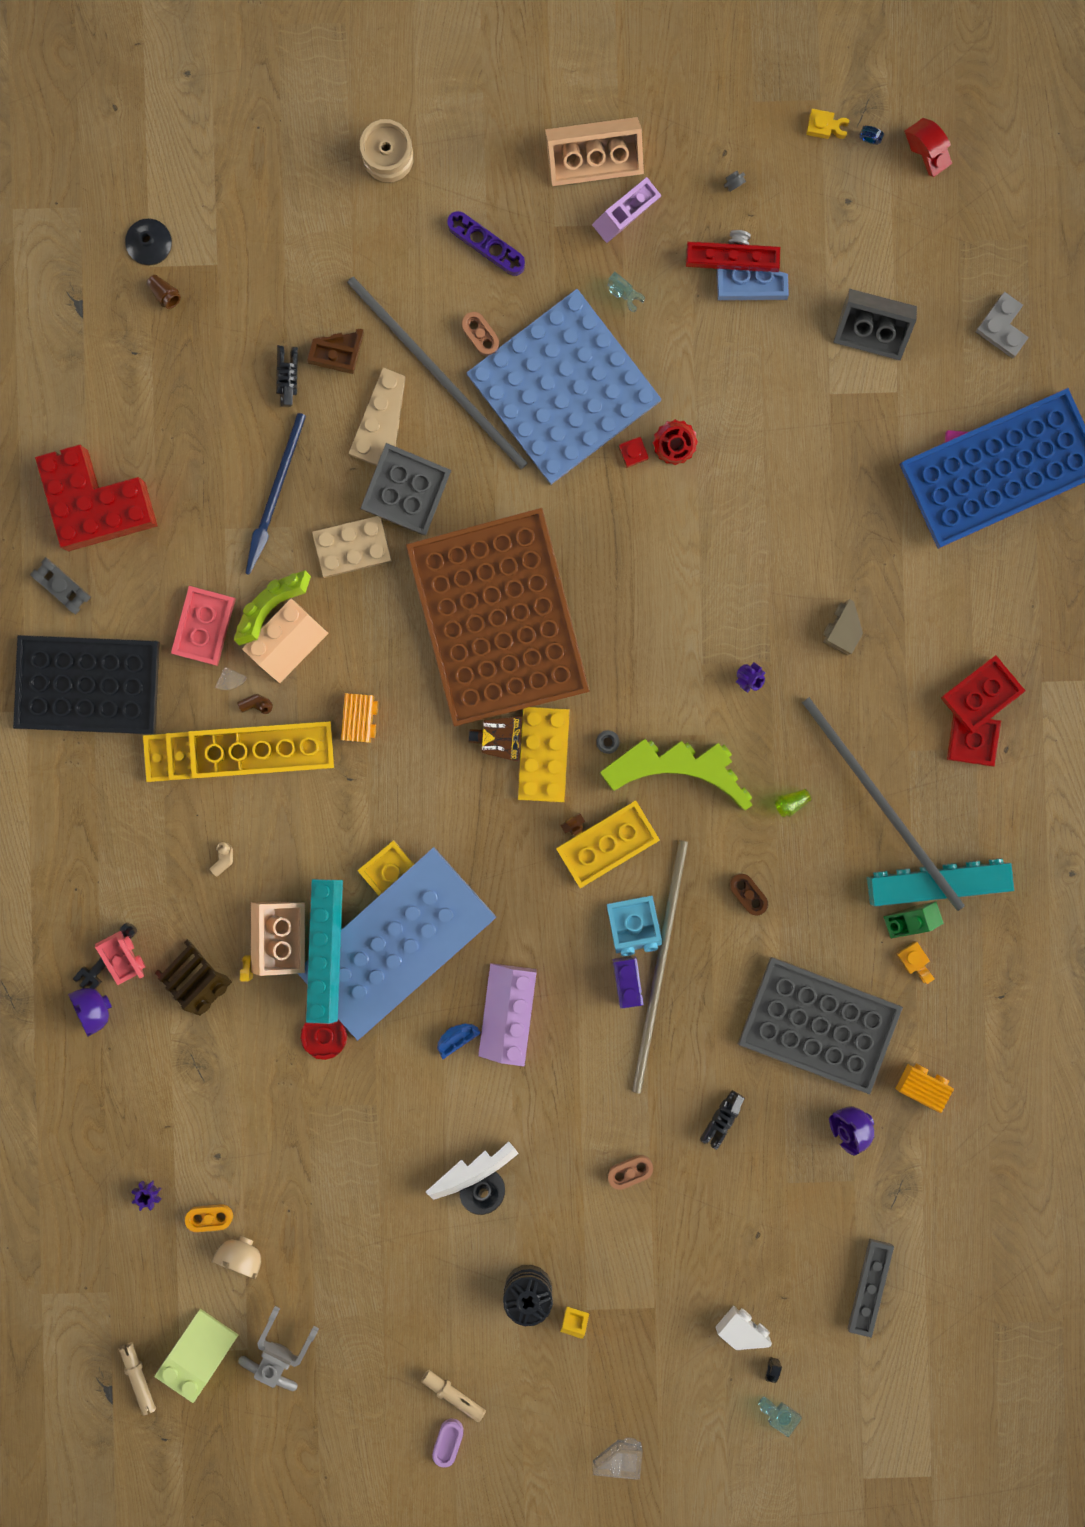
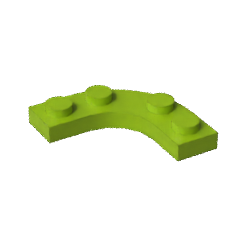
M304 570L292 573L280 580H272L266 589L244 607V614L237 626L234 641L240 646L258 640L263 622L275 606L287 599L306 593L311 578L308 572Z

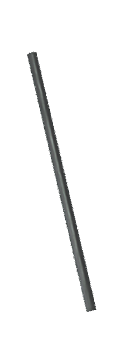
M351 277L347 282L348 285L520 469H523L528 463L358 280L355 277Z
M810 697L803 701L802 704L954 908L959 911L965 907Z

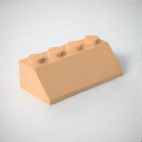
M638 117L545 129L552 186L644 174L642 128Z

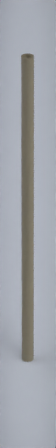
M679 840L661 934L662 945H659L632 1088L634 1093H641L687 852V841Z

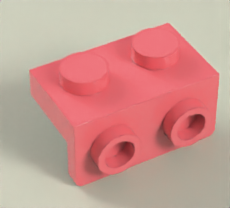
M119 931L95 944L96 950L117 985L136 975L139 978L144 977L143 968H145V964L140 955H134L132 951L134 945L129 936L124 937L122 932Z

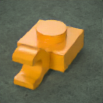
M917 941L896 953L909 974L916 971L922 982L926 984L935 980L930 971L925 967L930 960Z

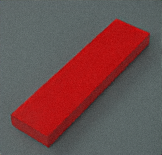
M687 241L686 267L779 272L781 247Z

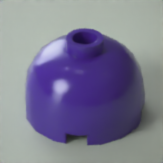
M82 988L68 994L87 1037L98 1032L107 1024L109 1019L108 1009L112 1008L107 995L101 996L93 988Z
M847 1106L835 1111L829 1117L834 1137H837L839 1134L840 1139L843 1141L840 1146L847 1153L855 1156L865 1151L871 1145L874 1139V1120L870 1114L857 1107Z

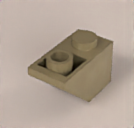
M849 599L845 603L841 602L834 613L837 618L833 624H828L823 633L826 636L823 642L845 655L853 653L863 634L854 601Z

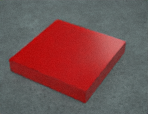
M953 714L947 760L995 767L1001 720L990 719L970 734Z

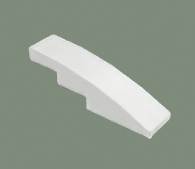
M508 1142L492 1157L484 1151L469 1166L460 1160L430 1187L426 1193L434 1200L463 1190L499 1170L519 1153Z

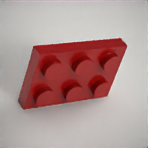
M995 655L943 695L941 699L971 734L1026 690Z

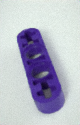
M455 211L449 215L447 221L449 231L512 276H518L524 271L525 259L521 253L465 213ZM462 219V225L468 229L466 235H463L465 234L464 228L461 226L454 227V220L459 221ZM479 231L483 234L484 238L481 242L475 243L470 238L471 234ZM499 245L502 248V253L498 256H493L489 252L490 247ZM507 252H509L508 258L511 261L519 260V268L517 266L513 267V269L510 268L511 263L505 258Z

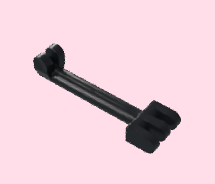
M125 923L119 929L124 937L129 936L130 939L137 933V928L130 923ZM102 958L90 970L85 966L82 967L73 980L78 982L84 976L85 979L80 986L85 988L91 982L92 985L89 988L96 989L102 982L97 976L106 966Z

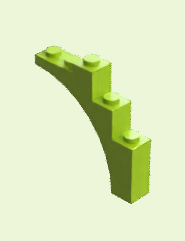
M643 739L599 772L613 791L630 781L647 775L660 773L685 774L715 785L730 796L744 811L752 806V803L749 801L752 799L750 793L745 787L741 789L736 783L738 778L731 769L727 770L725 768L732 763V760L729 758L732 754L724 744L720 746L719 743H716L700 756L694 758L695 751L688 742L684 744L680 741L661 756H658L656 753L659 752V749L653 741L647 742L646 739Z

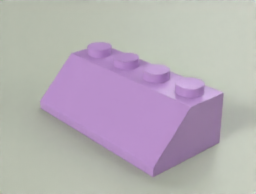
M490 963L479 1057L502 1064L525 1066L536 969Z

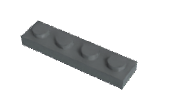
M869 1239L847 1328L850 1333L872 1338L894 1246L890 1243Z

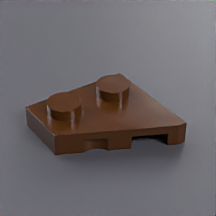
M356 329L355 333L345 335L337 333L330 337L314 338L307 359L308 364L354 374L364 336V329Z

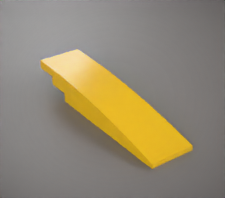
M331 721L143 735L146 782L334 768Z

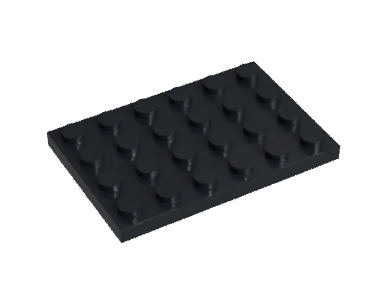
M17 635L13 729L156 735L160 642Z

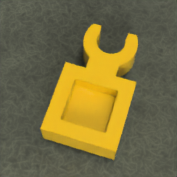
M811 109L806 135L829 139L830 134L834 133L837 138L844 139L847 136V132L840 130L839 126L847 127L850 120L847 118L833 120L835 113Z

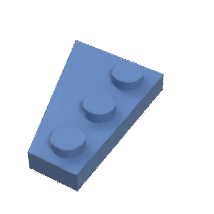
M717 269L718 300H787L789 296L788 274L780 271Z

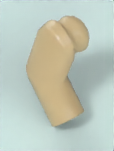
M220 842L216 847L219 860L209 868L216 877L233 863V848L229 843Z

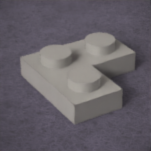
M1004 292L975 332L1013 359L1029 337L1010 324L1023 304Z

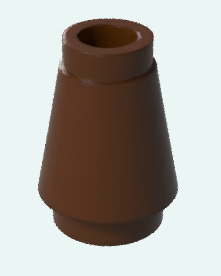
M152 275L147 280V285L162 307L172 309L179 303L181 296L178 289L157 275Z

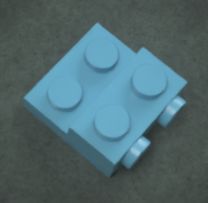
M653 896L607 904L616 954L621 953V956H630L635 954V950L643 948L645 952H652L657 950L659 945H662Z

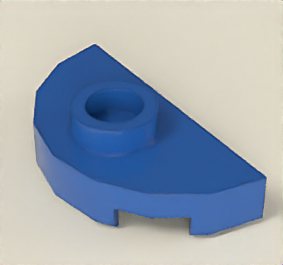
M461 1024L449 1028L438 1041L437 1049L442 1059H445L481 1033L478 1027L473 1024Z

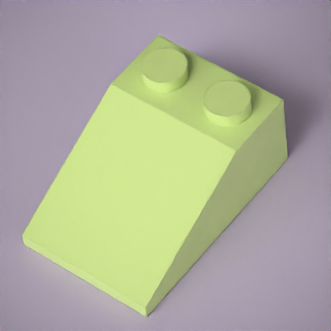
M200 1309L154 1377L194 1403L238 1337V1334Z

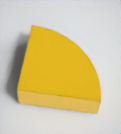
M245 955L242 958L243 969L240 970V981H250L253 979L251 955Z

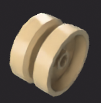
M391 119L375 121L363 131L360 138V151L367 172L374 179L382 182H395L403 179L410 172L414 157L408 131L400 123Z

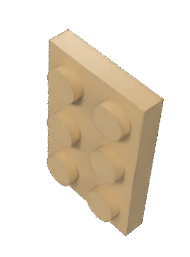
M378 516L312 532L324 578L392 562L382 519Z

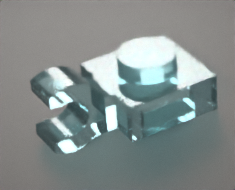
M616 272L610 276L608 280L610 292L617 298L627 299L629 310L636 312L637 307L633 305L632 301L637 299L644 303L645 297L632 289L633 286Z
M763 1396L758 1403L761 1406L760 1410L770 1416L769 1424L788 1438L802 1419L799 1413L783 1402L776 1407L769 1399Z

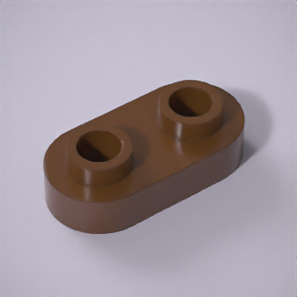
M742 873L736 874L731 878L729 883L730 890L745 910L755 916L762 915L768 908V900L748 875ZM739 881H744L745 886L743 889L737 888ZM758 899L759 905L752 907V900Z

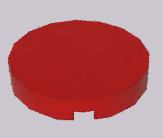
M339 1019L337 1022L330 1024L305 1023L301 1029L300 1039L303 1048L312 1057L327 1060L334 1058L343 1050L347 1043L348 1032Z

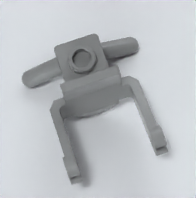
M275 1306L257 1343L258 1348L263 1351L261 1355L263 1359L260 1365L245 1356H241L238 1363L254 1373L256 1380L272 1388L277 1385L287 1390L295 1391L298 1387L297 1383L282 1377L281 1374L284 1369L288 1370L290 1365L293 1367L300 1365L319 1328L313 1326L299 1355L296 1356L285 1346L265 1340L280 1308Z

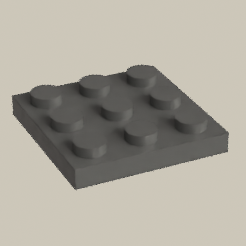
M386 443L360 509L426 536L451 470Z

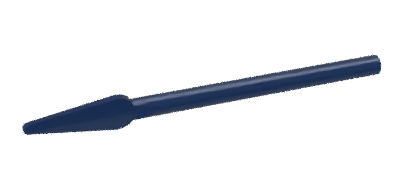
M297 413L259 527L252 533L245 572L247 575L251 573L268 541L269 535L267 530L306 415L302 413Z

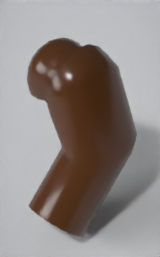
M254 694L237 702L242 713L255 708L261 711L262 714H269L273 708L272 702L259 694Z

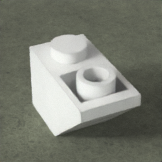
M733 1306L716 1326L718 1335L735 1350L767 1348L772 1345L769 1337L770 1332L762 1324L756 1325L753 1323L750 1314L742 1308L739 1311Z

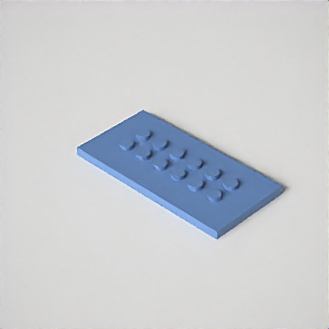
M434 847L341 930L338 1019L357 1041L496 918L495 914ZM308 960L305 962V973H297L307 985Z

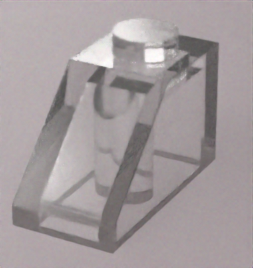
M625 1438L624 1440L614 1442L592 1461L593 1475L640 1480L643 1454L641 1442L633 1438Z

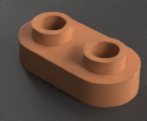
M470 312L464 316L462 320L463 331L477 351L483 356L495 353L499 348V339L484 317L477 312ZM472 323H477L478 328L471 329L470 325ZM485 342H491L492 346L490 348H485L483 344Z
M638 1155L618 1163L610 1168L608 1181L613 1188L622 1190L647 1180L653 1173L652 1162L648 1157ZM643 1163L645 1168L638 1170L637 1165ZM616 1173H623V1178L617 1179L615 1177Z

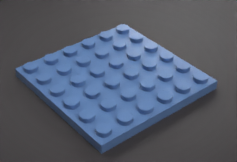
M578 289L466 373L550 485L662 400Z

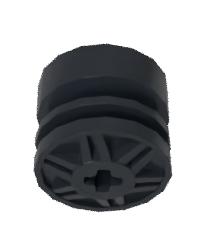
M521 1265L513 1269L507 1276L503 1294L504 1310L507 1316L514 1323L525 1327L535 1326L543 1322L549 1316L553 1306L552 1282L548 1274L540 1267ZM529 1296L532 1297V1300L529 1299L527 1302L524 1301V1298L527 1299Z

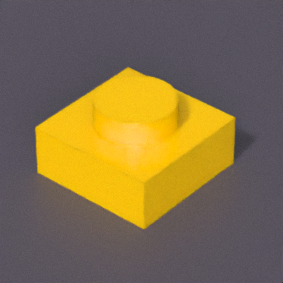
M567 1307L560 1332L583 1339L589 1313Z

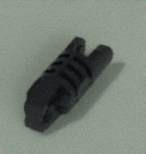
M277 345L276 394H280V407H291L293 395H297L298 347L291 348L290 363H284V346Z
M732 1090L727 1098L721 1102L720 1108L716 1110L712 1121L709 1122L701 1135V1142L708 1144L711 1140L710 1146L715 1150L719 1148L728 1133V1129L733 1125L735 1117L737 1118L739 1115L740 1107L745 1099L742 1095Z

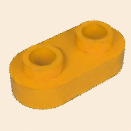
M224 1204L196 1206L191 1208L186 1214L185 1225L192 1232L224 1230L231 1224L233 1212L230 1207ZM218 1213H223L225 1219H220ZM195 1215H200L202 1221H197Z

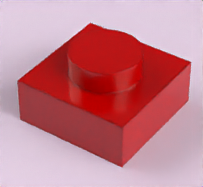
M641 436L618 446L626 468L649 459Z

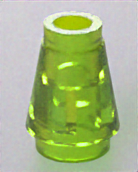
M806 789L779 796L778 800L775 801V806L782 817H791L811 801V796Z

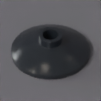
M149 218L135 222L127 231L125 246L128 254L137 263L148 266L156 265L169 255L172 247V238L167 227L160 221ZM145 236H150L148 242H143Z
M496 1171L483 1180L460 1190L462 1205L466 1210L475 1215H486L495 1211L501 1205L505 1196L504 1181ZM484 1191H488V1195L482 1198L481 1194Z

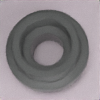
M735 171L725 178L727 183L724 184V187H727L730 192L746 182L743 177L745 173L739 174L738 171Z
M607 730L598 735L596 744L601 752L610 754L618 749L620 740L615 732ZM605 738L612 740L611 746L607 747L604 745L603 741Z

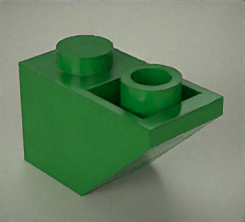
M937 901L916 905L884 916L891 939L930 932L944 924Z

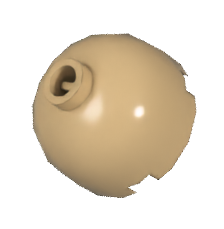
M240 1236L239 1240L230 1239L221 1244L212 1262L256 1279L261 1266V1255L259 1250L252 1246V1240Z

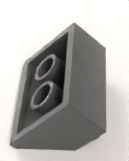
M849 288L841 311L834 343L901 361L917 320V306Z

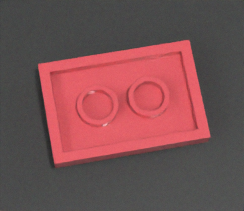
M189 586L171 654L218 666L236 599Z

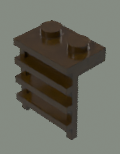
M187 939L184 942L187 948L163 973L157 970L155 974L158 976V980L166 986V990L174 996L175 1001L180 1003L184 1011L201 1016V1014L209 1010L211 1004L219 996L226 992L227 987L232 981L228 976L216 972L190 940ZM194 954L195 957L169 982V978ZM201 963L203 966L179 991H177L176 989L178 988V986Z

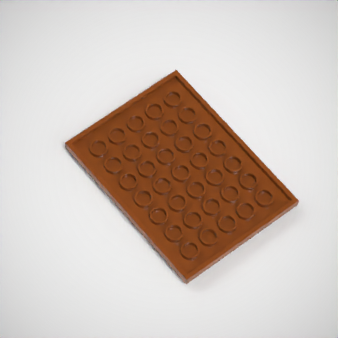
M543 508L406 544L454 726L590 692Z

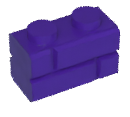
M636 956L612 959L620 1009L644 1005Z

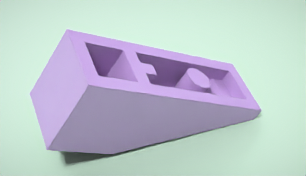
M646 177L608 208L592 226L604 241L608 243L662 195Z

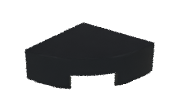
M770 1357L765 1376L767 1382L776 1383L782 1370L779 1359Z

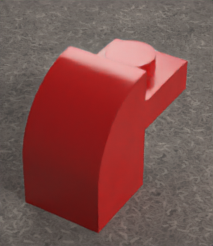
M922 118L904 131L911 151L922 155L929 176L935 177L952 165L947 149L951 146L949 139L941 127L934 121Z

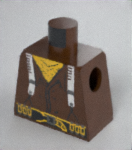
M522 717L484 720L483 730L469 729V743L482 744L483 754L519 761Z

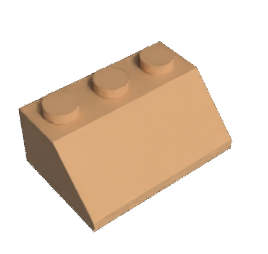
M290 599L261 629L258 640L247 643L242 650L275 680L281 683L329 633L296 601Z
M251 902V973L259 976L305 973L304 902Z

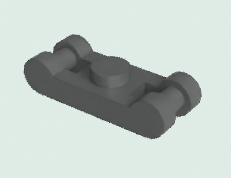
M45 557L39 569H34L30 575L76 615L80 611L79 607L84 601L88 602L91 596L51 560ZM49 571L54 574L50 580L44 577ZM75 592L77 596L71 601L69 597Z

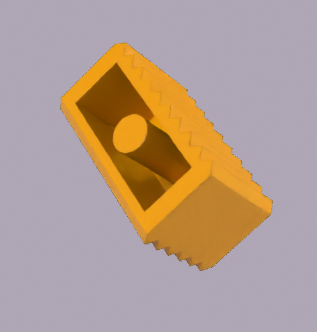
M345 693L341 740L371 743V738H375L376 724L372 723L373 715L378 713V701H374V696Z
M917 1063L915 1066L907 1064L895 1089L921 1104L942 1113L954 1088L948 1085L949 1080L939 1074H936L935 1077L927 1074L929 1070Z

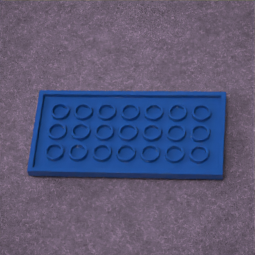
M1069 388L899 464L937 549L1085 483V424Z

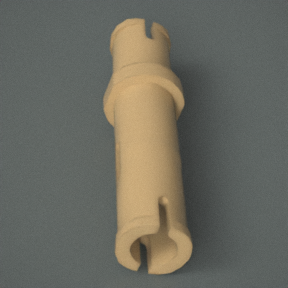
M133 1342L127 1343L128 1347L122 1345L118 1350L125 1365L124 1372L129 1376L141 1409V1414L144 1416L148 1414V1409L150 1413L154 1412L156 1406L142 1371V1362L138 1360Z
M430 1370L426 1371L421 1379V1383L436 1392L438 1398H444L476 1422L482 1420L486 1413L484 1408L451 1386L450 1381H444Z

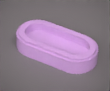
M447 1419L441 1425L432 1454L433 1461L439 1467H449L455 1461L463 1437V1425L457 1419Z

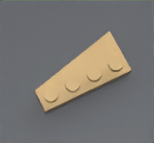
M383 367L349 451L350 456L377 466L385 444L388 443L396 447L405 386L404 375Z

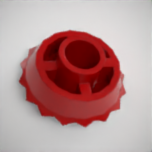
M676 419L671 422L666 421L664 425L659 426L658 431L654 434L655 439L653 441L654 452L658 455L659 459L664 460L666 464L672 463L673 465L685 463L686 460L691 459L698 443L696 432L692 429V425Z

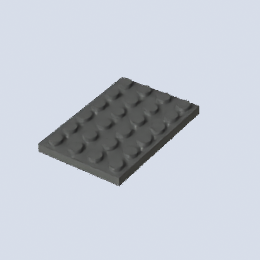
M770 957L738 1044L870 1094L903 1007Z

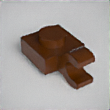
M579 813L566 820L560 826L565 834L570 832L571 835L574 834L576 836L583 832L581 824L585 820Z

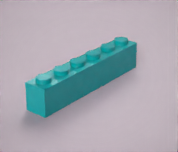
M1003 858L989 859V864H980V861L966 862V866L957 867V863L943 864V869H938L958 897L1014 891L1012 864L1003 862ZM924 866L919 867L920 871L911 872L910 868L897 869V874L877 871L873 872V876L867 877L869 902L872 906L947 899V897Z
M312 879L306 1023L330 1024L338 1021L343 880Z

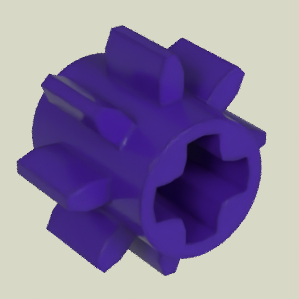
M755 662L751 666L744 664L737 671L736 677L738 680L736 683L747 693L750 689L757 691L765 682V677L763 676L765 672Z
M153 1180L146 1185L144 1181H141L139 1183L140 1189L134 1188L131 1192L135 1195L132 1204L136 1203L139 1206V1211L144 1207H148L151 1211L154 1208V1203H159L162 1199L157 1196L161 1187L156 1188L153 1185ZM143 1193H144L145 1195L149 1194V1195H150V1198H149L148 1196L144 1197V1196H143Z

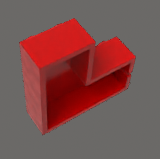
M82 445L60 450L61 455L57 452H51L35 457L60 548L69 552L158 527L146 483L141 478L136 477L99 488L89 452Z

